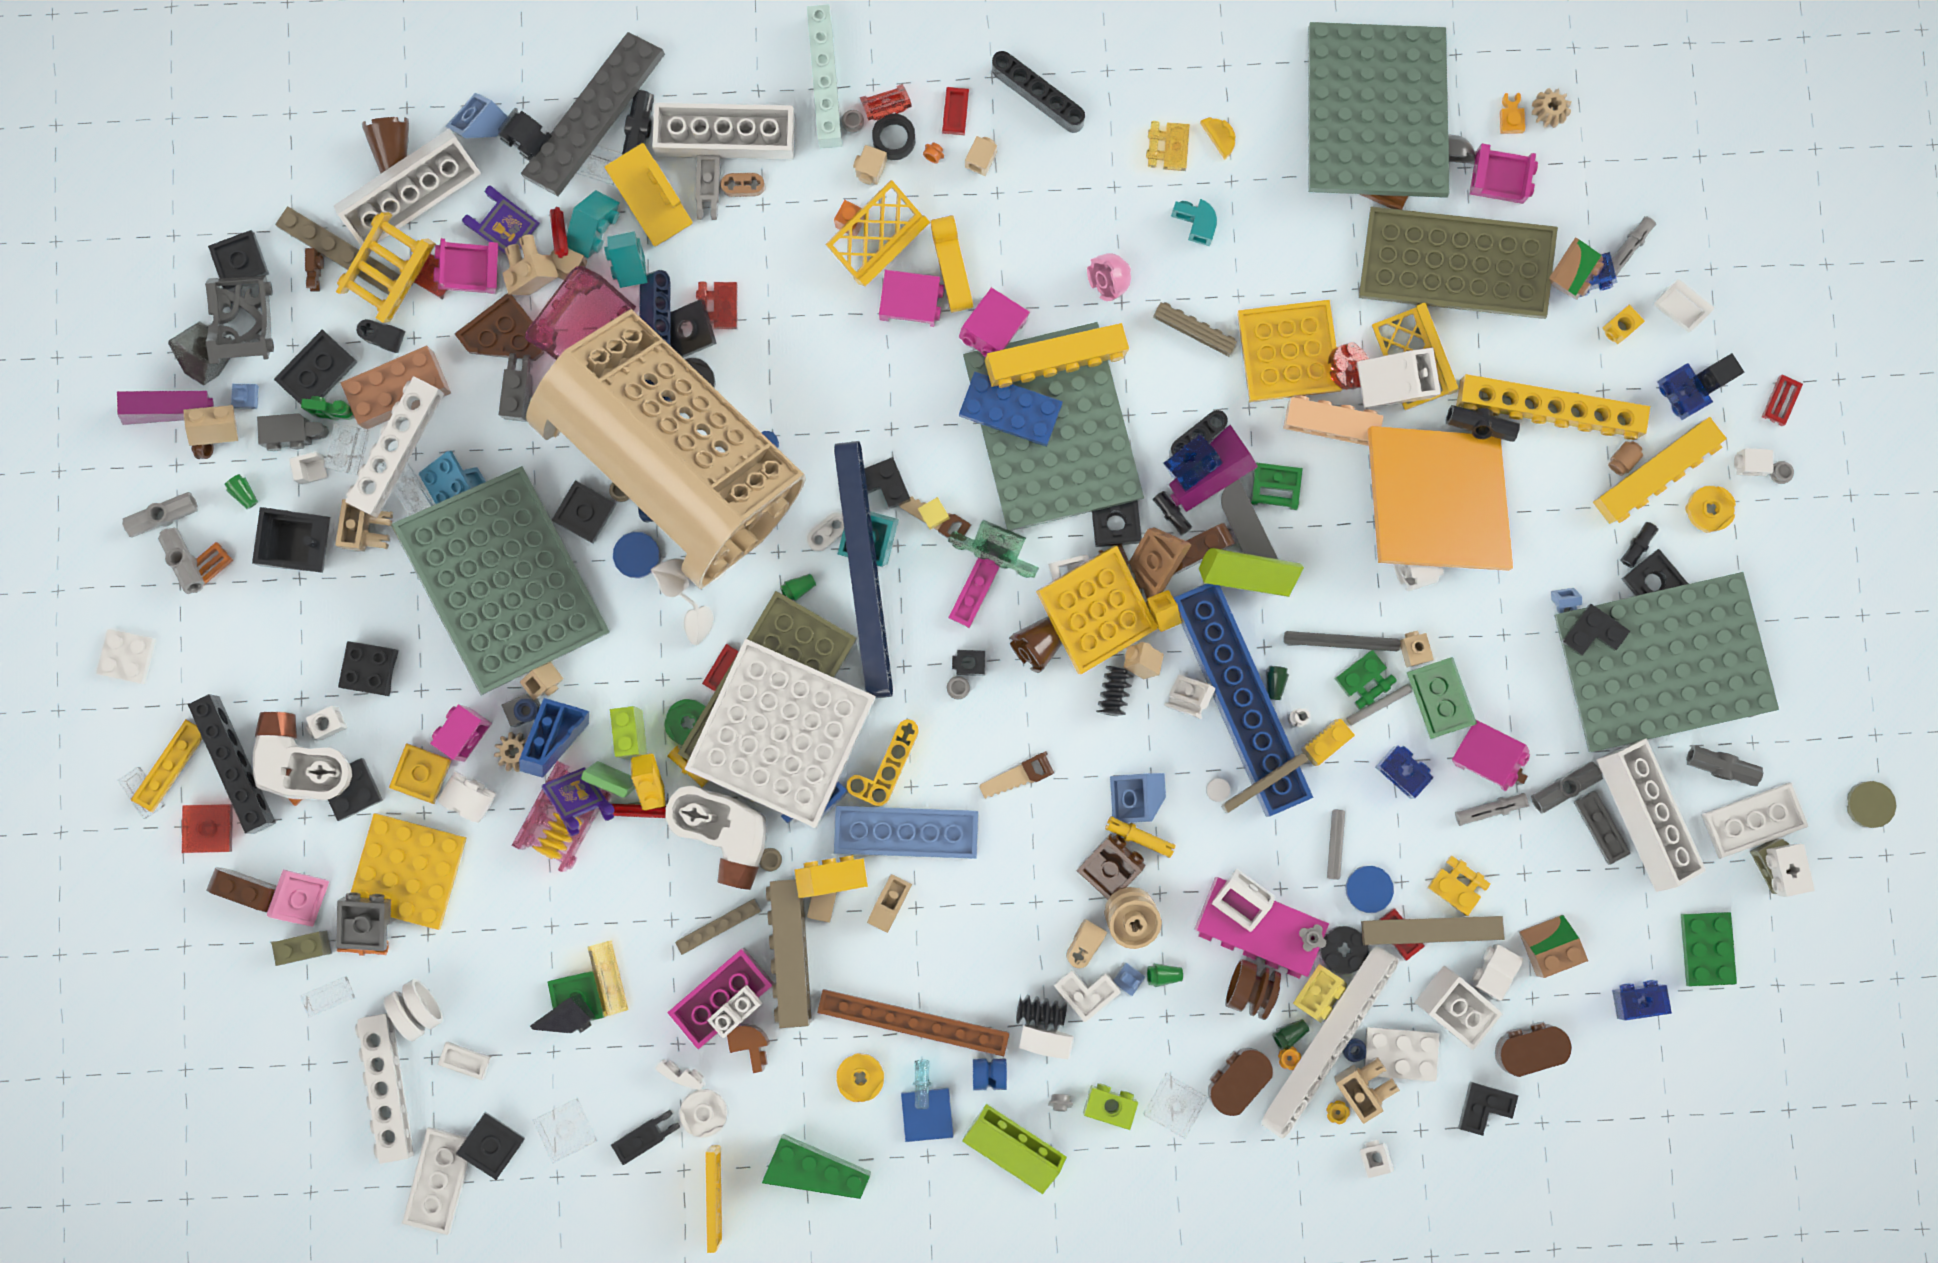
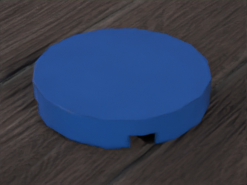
M631 532L623 535L616 542L613 548V561L615 567L623 575L629 578L641 579L652 573L651 569L659 564L660 551L657 543L649 535L642 532Z
M1376 866L1357 868L1349 875L1345 885L1346 896L1350 903L1357 910L1365 913H1377L1385 909L1391 902L1394 894V886L1389 874Z

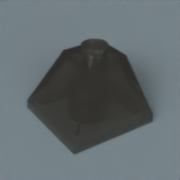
M199 321L170 339L168 344L184 374L204 386L221 374L231 358H222L220 363L209 364L206 346L208 326Z

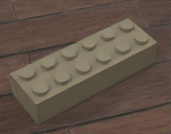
M796 879L769 881L770 886H766V899L771 901V910L767 911L768 925L773 927V934L769 935L770 950L774 949L775 957L771 959V973L776 974V982L772 984L773 999L777 998L778 1006L774 1008L775 1023H779V1029L807 1027L812 1023L804 898H798Z

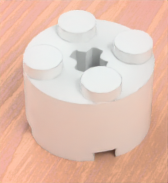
M1393 564L1399 583L1401 585L1406 584L1408 588L1405 590L1408 592L1438 582L1439 576L1444 574L1443 567Z
M454 771L440 795L438 803L450 811H456L459 813V816L475 823L481 822L497 793L484 787L485 785L473 778L471 781L466 780V776Z

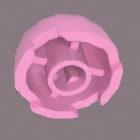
M1106 253L1090 260L1091 265L1087 267V277L1092 289L1096 287L1102 294L1099 297L1106 302L1113 301L1127 291L1131 283V268L1123 258L1113 253Z

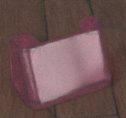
M577 266L568 274L526 331L525 339L555 362L565 349L628 310L632 309L634 311L637 306L600 274L584 266Z

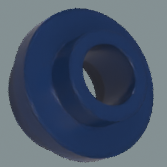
M521 699L514 706V715L521 722H531L537 716L538 707L531 699ZM526 706L530 708L528 715H524L522 712Z
M1351 1038L1343 1050V1055L1350 1062H1359L1366 1056V1045L1358 1038ZM1356 1046V1051L1351 1053V1049Z

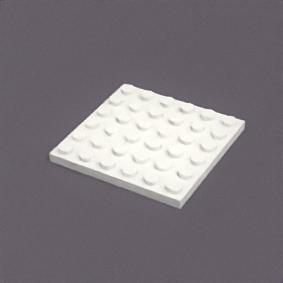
M745 639L685 770L817 829L876 696Z

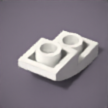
M746 985L707 1021L724 1039L762 1004V1001Z
M1025 1024L1019 1048L1044 1056L1068 1060L1074 1036L1058 1030L1056 1032L1053 1028L1048 1031L1040 1027L1036 1028L1031 1024L1029 1026Z
M663 1059L654 1068L667 1079L684 1087L700 1090L706 1084L703 1081L704 1076L698 1070L687 1068L681 1074L678 1072L680 1070L678 1065L670 1059L668 1062Z

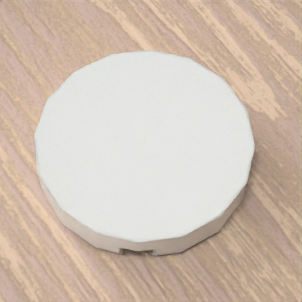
M709 1089L695 1090L689 1094L682 1102L679 1112L680 1122L685 1131L690 1135L703 1139L712 1137L721 1131L728 1115L727 1105L722 1096Z

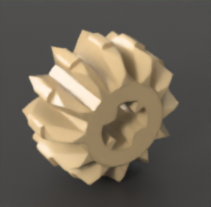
M1550 87L1544 93L1539 92L1536 99L1532 102L1534 109L1531 115L1538 116L1536 123L1543 121L1544 128L1549 124L1552 128H1556L1559 123L1564 124L1567 117L1571 114L1572 110L1569 107L1572 101L1565 100L1567 93L1559 94V88L1555 89L1554 92Z
M509 732L508 739L505 736L500 737L502 745L495 744L494 746L500 749V752L494 753V757H502L497 764L499 766L505 765L506 771H511L514 768L515 772H520L519 758L527 741V738L523 740V733L519 732L515 737L514 732ZM517 748L519 752L515 756L510 755V751Z

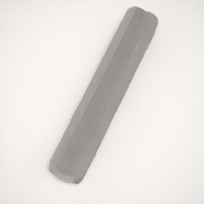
M1340 809L1332 810L1327 878L1333 880L1341 878L1346 812Z

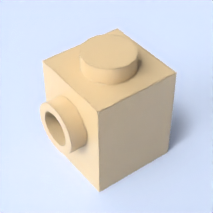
M976 136L966 156L965 168L986 177L997 154L998 145L988 137L984 136L981 138Z
M865 145L861 156L857 155L853 164L858 180L868 185H871V183L878 185L887 163V152Z
M568 249L567 256L558 258V255L554 254L553 250L550 255L553 256L558 278L562 280L569 278L578 282L588 263L585 257Z
M1417 630L1404 634L1405 638L1400 640V647L1406 668L1434 660L1427 633L1419 634Z
M1139 642L1127 648L1123 668L1143 680L1160 675L1164 654L1153 648L1149 643Z
M549 662L533 669L520 683L530 697L536 700L544 694L549 697L559 689L557 685L564 678L554 665Z

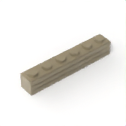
M1160 302L1153 315L1154 319L1227 357H1230L1237 344L1234 337L1222 334L1223 332L1219 329L1214 330L1210 328L1209 324L1197 321V318L1194 316L1185 315L1182 310L1172 308L1167 302Z
M756 898L677 940L675 944L681 955H684L699 945L762 912Z

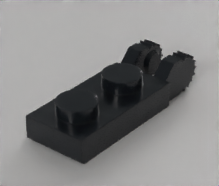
M671 1110L666 1111L655 1119H650L611 1144L622 1165L627 1164L665 1140L666 1136L680 1128L677 1122L670 1125L663 1132L659 1129L657 1124L670 1118L673 1114Z

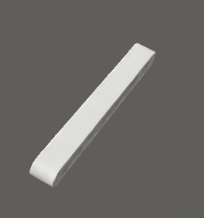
M1379 946L1372 949L1266 1111L1261 1121L1263 1127L1280 1139H1284L1289 1135L1399 964L1397 957Z

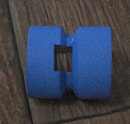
M993 1058L991 1062H988L986 1059H973V1091L987 1090L988 1087H992L993 1090H1007L1006 1058Z

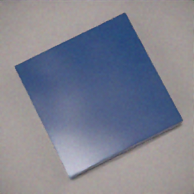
M949 1088L901 1092L905 1142L953 1138Z

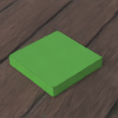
M596 761L584 770L581 777L583 781L622 798H625L635 789L631 775L599 761Z

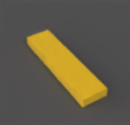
M187 719L184 720L131 798V801L152 813L155 811L203 740L197 725Z

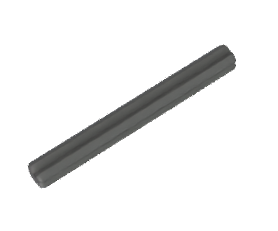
M1286 631L1283 635V642L1292 645L1395 652L1399 651L1401 646L1400 639L1296 631Z

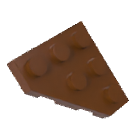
M508 293L454 333L470 354L509 358V354L516 353L517 359L523 360L524 355H530L531 361H536L553 348L513 295H508Z

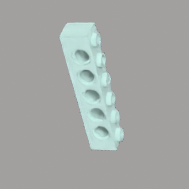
M830 5L807 6L818 143L820 149L842 147Z

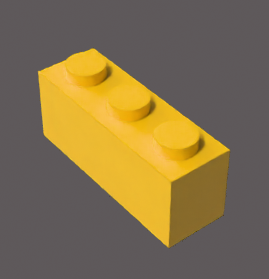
M851 855L839 857L840 862L837 863L836 858L821 860L822 865H818V861L803 863L804 868L794 869L798 898L868 887L864 858L854 860V856Z

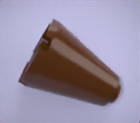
M383 117L371 119L372 124L366 125V121L361 123L380 174L407 157L409 119L404 117V122H400L398 117Z
M1049 616L1013 633L1009 637V639L1013 640L1010 642V646L1023 664L1028 661L1032 665L1030 670L1035 673H1040L1045 669L1062 645Z

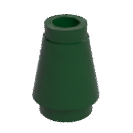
M1269 665V670L1266 671L1267 693L1271 700H1282L1289 677L1287 667Z
M1301 1019L1276 1028V1032L1272 1033V1036L1281 1050L1290 1049L1310 1029L1307 1023Z

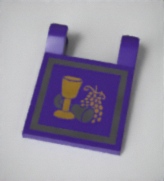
M491 185L487 186L484 192L487 197L496 202L494 207L481 223H478L468 214L462 218V222L486 241L498 243V249L505 255V248L512 244H518L521 250L519 238H522L524 235H532L540 225V222L503 196Z
M585 767L541 785V788L564 822L570 836L579 834V822L575 817L598 807L605 821L614 818V807L606 800L600 789L581 779L584 770H586Z

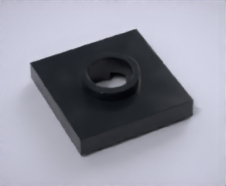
M699 299L670 312V346L682 358L717 344L705 300ZM689 321L692 324V332L688 337H685L681 326Z
M1138 500L1092 511L1095 547L1140 543L1142 535ZM1112 516L1121 517L1125 523L1124 528L1121 530H1110L1107 525L1109 518Z
M1660 549L1655 550L1621 578L1635 596L1656 592L1651 590L1647 583L1645 584V578L1650 574L1657 575L1661 580V586L1656 591L1689 584Z

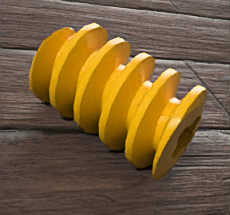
M553 812L552 815L557 819L556 822L549 820L547 822L552 829H543L542 831L547 837H538L537 840L541 843V847L533 845L532 848L550 859H561L562 855L558 850L566 851L567 846L563 841L570 843L572 838L568 834L559 814ZM575 817L579 822V826H581L582 821L578 817Z

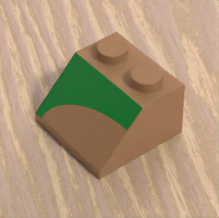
M1575 237L1549 277V280L1554 288L1578 300L1580 295L1584 297L1591 286L1589 281L1592 276H1597L1604 266V263H1602L1603 257L1600 253Z
M1564 915L1518 931L1536 977L1546 978L1589 961L1580 938Z

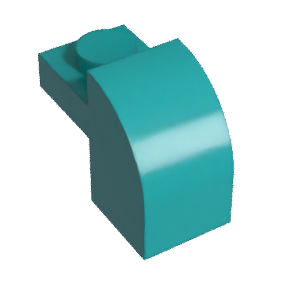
M1200 199L1198 207L1193 206L1188 201H1175L1171 217L1193 223L1188 240L1210 246L1217 226V216L1213 207Z

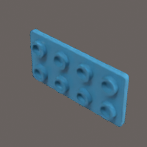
M452 451L445 452L419 472V476L435 504L486 482L478 467L462 470Z

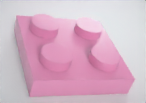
M283 869L266 916L313 927L330 881Z

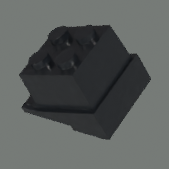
M260 507L252 564L260 567L323 573L331 517Z

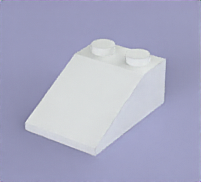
M1446 966L1440 969L1414 1002L1472 1051L1475 1050L1503 1015L1487 999Z

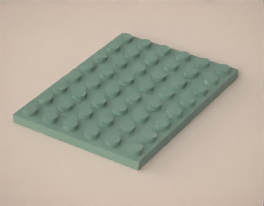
M1309 22L1308 192L1448 198L1450 189L1446 27Z
M1094 322L1010 342L1005 349L1097 329L1099 324ZM977 350L963 354L969 382H971L974 371L989 376L984 361L986 357ZM1108 360L1095 367L1081 366L1080 369L1074 372L1063 370L1057 372L1052 377L1045 378L1042 375L1026 383H1022L1021 380L1012 382L1013 385L1063 401L1047 447L980 424L1007 532L1144 499Z
M523 466L391 524L395 535L480 696L610 633Z
M1744 572L1595 605L1598 609L1630 630V633L1616 651L1595 638L1584 655L1580 656L1561 642L1588 752H1595L1635 743L1646 738L1647 740L1779 710ZM1586 608L1554 615L1560 641L1564 639Z

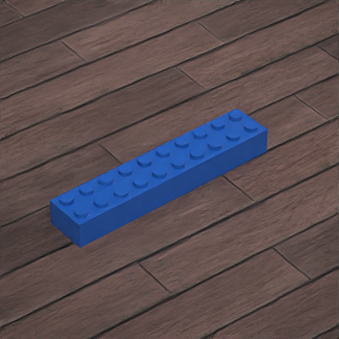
M1204 584L1174 597V600L1178 605L1182 621L1181 625L1207 684L1216 688L1212 696L1252 785L1295 757V754L1219 585ZM1300 766L1256 795L1266 817L1273 816L1314 798Z

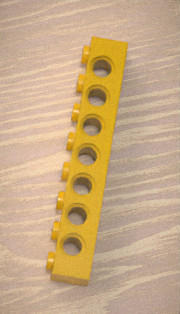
M1465 374L1460 379L1456 403L1458 407L1473 411L1478 408L1490 409L1493 412V416L1504 414L1509 415L1508 418L1513 420L1527 418L1532 419L1531 422L1536 424L1550 422L1555 423L1554 426L1559 428L1573 426L1578 427L1577 430L1582 432L1596 430L1601 431L1600 434L1605 436L1619 434L1624 435L1623 438L1628 440H1637L1647 434L1651 407ZM1479 392L1486 393L1488 401L1481 400ZM1502 396L1509 397L1511 405L1504 404ZM1525 400L1532 401L1534 409L1527 408ZM1548 404H1553L1557 412L1552 413L1548 409ZM1571 408H1576L1580 416L1575 417L1571 412ZM1595 412H1599L1602 415V421H1598L1595 418ZM1618 416H1622L1625 419V425H1621L1618 422Z

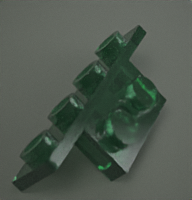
M984 519L980 524L975 539L955 531L949 536L948 542L952 543V546L956 549L971 551L976 557L992 560L997 566L1004 569L1011 568L1022 577L1035 578L1039 567L1018 559L1026 537Z

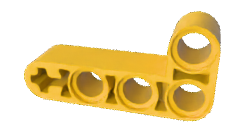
M954 215L930 220L931 232L950 312L954 313L974 308L959 246Z
M906 719L899 723L874 781L860 775H853L848 779L846 787L851 795L875 806H884L888 803L918 737L919 728L916 722ZM911 724L912 730L915 732L907 736L906 741L910 742V745L907 746L904 742L896 741L897 737L901 739L904 737L903 726L908 727ZM895 746L905 748V755L900 759L892 756V750ZM887 767L893 768L896 773L894 779L889 781L885 780L882 776L883 770ZM856 779H860L864 783V789L858 793L853 792L851 789V784ZM876 789H883L885 791L886 797L884 801H874L873 792Z

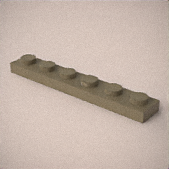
M289 206L286 207L275 224L282 231L310 248H315L320 254L346 270L349 269L359 251L353 245ZM371 256L366 260L367 264L393 281L399 278L400 274ZM363 271L359 272V278L389 295L390 292L386 286Z

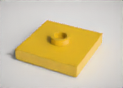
M406 743L389 788L435 804L452 759Z

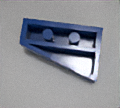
M543 698L519 758L520 771L543 778L589 725L590 711Z

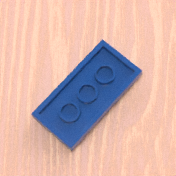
M974 371L959 412V417L1047 447L1063 401L1013 384L1004 388H999V385L992 387L989 376Z

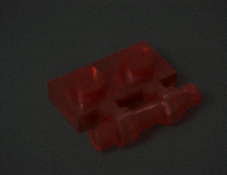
M698 282L696 299L705 300L706 307L707 300H714V311H708L710 320H714V329H738V283L714 282V291H708L707 282Z

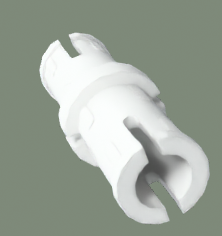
M1304 708L1292 710L1288 717L1289 724L1295 727L1306 725L1311 717L1310 712Z

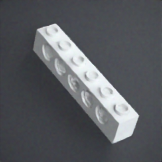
M414 376L411 381L405 384L403 388L404 394L400 402H396L391 412L393 415L389 422L382 426L380 439L372 445L368 461L360 467L355 485H351L346 494V503L375 518L379 516L444 395L438 388ZM420 400V406L415 410H411L412 402ZM408 420V428L400 431V424ZM397 441V448L389 452L388 447L390 443ZM386 462V469L378 473V465ZM370 483H374V491L367 494V485Z
M387 1013L359 1018L355 1025V1033L357 1038H360L359 1058L364 1063L365 1072L362 1074V1079L368 1090L366 1105L368 1110H371L372 1116L370 1131L375 1135L374 1156L378 1159L379 1164L409 1159L414 1156L394 1024ZM374 1033L380 1037V1044L378 1046H375L371 1040ZM377 1057L381 1058L384 1062L382 1070H379L375 1065ZM380 1082L386 1083L388 1087L386 1094L380 1092ZM384 1106L391 1109L390 1118L383 1115L382 1110ZM388 1130L395 1134L394 1142H390L387 1139L386 1133Z

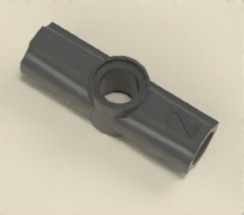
M1695 745L1691 747L1686 757L1688 766L1710 772L1712 776L1720 779L1735 780L1754 787L1759 785L1764 774L1763 767L1739 760V757L1725 752H1714Z
M1591 761L1531 795L1532 803L1540 814H1543L1603 779L1602 772ZM1565 781L1570 784L1569 793H1566L1563 789Z

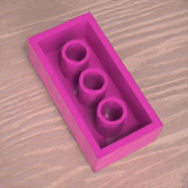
M744 947L667 1013L699 1050L718 1033L707 1020L743 987L747 985L759 998L775 983Z

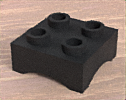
M347 641L338 688L390 697L392 674L399 650Z

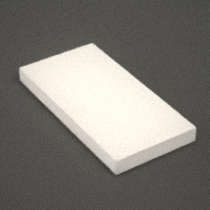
M1792 782L1701 814L1718 859L1809 827Z
M432 1127L426 1129L402 1224L450 1235L469 1162L456 1155V1151L467 1136Z

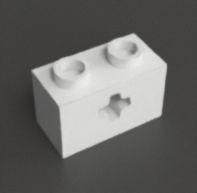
M1789 844L1766 849L1768 854L1766 855V862L1772 871V887L1777 896L1790 897L1815 892L1804 844ZM1790 868L1791 872L1786 873V870Z

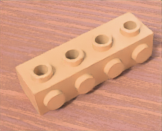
M1296 395L1295 398L1291 397L1288 401L1283 429L1369 446L1368 428L1370 426L1382 427L1384 416L1378 415V412L1375 410L1365 409L1364 411L1354 410L1355 407L1351 405H1341V407L1332 405L1330 401L1318 400V402L1309 401V398L1306 396Z

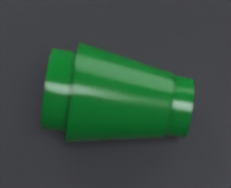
M237 474L224 484L227 488L226 492L244 506L246 510L258 503L246 477Z
M809 573L784 581V584L780 586V590L784 596L796 602L815 587L816 582Z
M1156 963L1153 966L1147 967V982L1149 985H1154V987L1183 981L1182 967Z

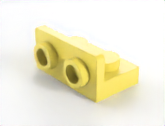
M1319 964L1293 1004L1319 1023H1322L1323 1020L1328 1018L1333 1010L1332 1007L1347 989V983Z

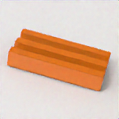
M215 542L196 558L198 567L216 551L219 552L199 569L202 576L221 560L202 577L205 584L233 561L232 557L228 555L218 542Z

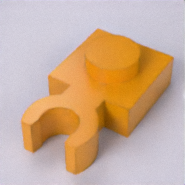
M1505 93L1502 97V104L1505 108L1499 111L1500 134H1523L1525 132V108H1518V104L1521 101L1520 93H1516L1514 102L1508 99V93Z

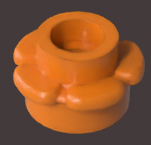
M934 142L925 144L923 156L928 161L937 164L940 159H944L943 148Z

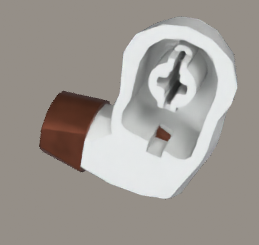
M286 712L259 713L255 731L256 739L252 753L253 775L257 788L291 799L328 800L340 795L349 786L352 778L351 766L340 751L331 747L307 749L296 745L297 729L295 714Z
M691 785L679 788L670 797L666 806V821L670 830L678 837L701 840L708 845L721 848L723 858H720L717 882L735 888L751 890L765 848L767 834L765 815L725 794L707 791Z

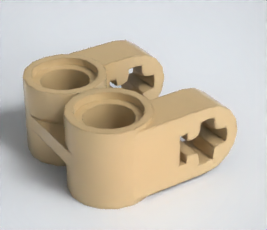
M1084 919L1066 952L1068 962L1078 969L1086 967L1102 944L1107 931ZM1079 948L1084 949L1085 951L1081 952L1083 959H1077L1076 962H1074L1075 958L1072 956L1073 953H1079L1081 951L1079 950Z

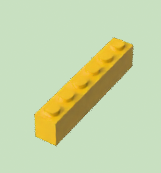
M1119 323L987 353L984 361L991 386L999 385V388H1004L1012 385V382L1021 380L1022 383L1034 380L1037 376L1044 375L1047 378L1063 370L1074 372L1085 365L1095 367L1107 360L1111 362L1124 359V356L1129 351V345L1123 325Z
M1711 417L1706 418L1594 500L1593 504L1609 524L1615 521L1620 524L1631 516L1629 511L1634 507L1639 510L1649 503L1647 498L1653 493L1655 496H1658L1667 489L1666 484L1672 480L1675 483L1686 475L1684 470L1689 467L1694 469L1703 463L1704 459L1702 457L1707 453L1713 455L1722 449L1721 443L1727 439Z

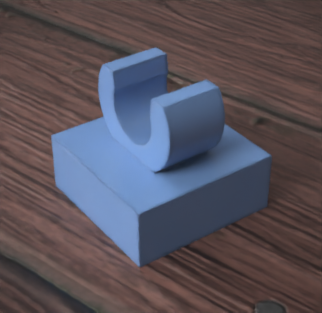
M232 383L231 405H233V408L257 409L259 386L256 384Z
M1575 588L1551 591V600L1556 604L1559 614L1564 613L1566 607H1570V611L1577 610V606L1582 605V596Z
M1125 962L1113 981L1118 987L1133 996L1145 979V976Z

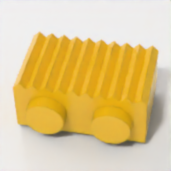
M1336 719L1326 726L1323 731L1315 735L1312 740L1302 746L1301 751L1313 766H1318L1351 740L1355 734L1342 719Z
M650 753L632 757L631 779L633 780L642 809L649 810L665 806V786L654 754Z

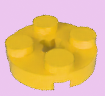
M1704 486L1690 496L1685 506V511L1690 522L1697 529L1705 533L1723 530L1733 522L1736 503L1732 494L1725 488L1720 486ZM1707 504H1714L1716 506L1714 509L1715 515L1707 512Z
M855 1053L848 1056L842 1061L837 1070L836 1082L838 1089L846 1099L852 1102H865L874 1099L880 1093L884 1084V1071L880 1062L869 1054ZM856 1072L859 1074L864 1072L867 1081L857 1084L854 1074Z

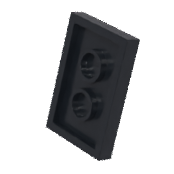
M321 329L273 380L301 405L302 399H311V396L324 398L358 361Z

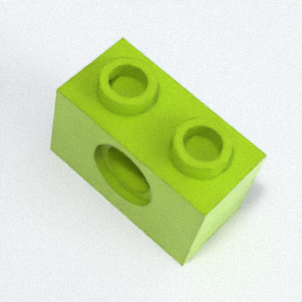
M1097 1083V1087L1090 1086L1083 1115L1131 1130L1139 1102L1137 1099H1134V1094L1121 1090L1120 1094L1112 1092L1110 1086ZM1114 1099L1117 1101L1118 1106L1114 1111H1107L1105 1109L1107 1100Z

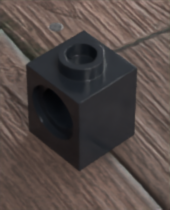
M957 650V655H952V669L956 670V675L985 676L986 651ZM965 657H972L975 660L976 664L972 669H966L962 666V660Z

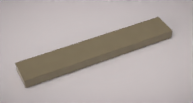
M1503 916L1361 921L1363 945L1505 940Z

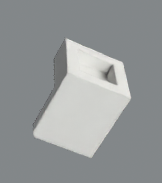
M312 452L289 458L295 482L303 485L328 478L324 456L320 453Z

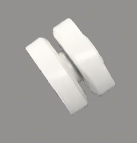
M416 978L404 984L402 992L394 991L384 998L383 1003L392 1023L411 1042L423 1036L425 1028L431 1030L443 1022V1015L435 998L427 987Z

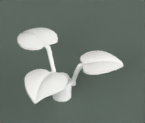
M680 558L666 560L653 567L651 572L657 580L659 589L665 596L670 598L680 596L693 606V609L685 613L683 626L689 642L697 646L708 636L713 627V613L708 606L702 605L698 608V604L683 593L689 586L688 577L681 571L684 560ZM725 571L724 573H722L719 577H717L715 580H713L712 582H715V581H718L719 579H721V578L723 577V575L726 573V571Z

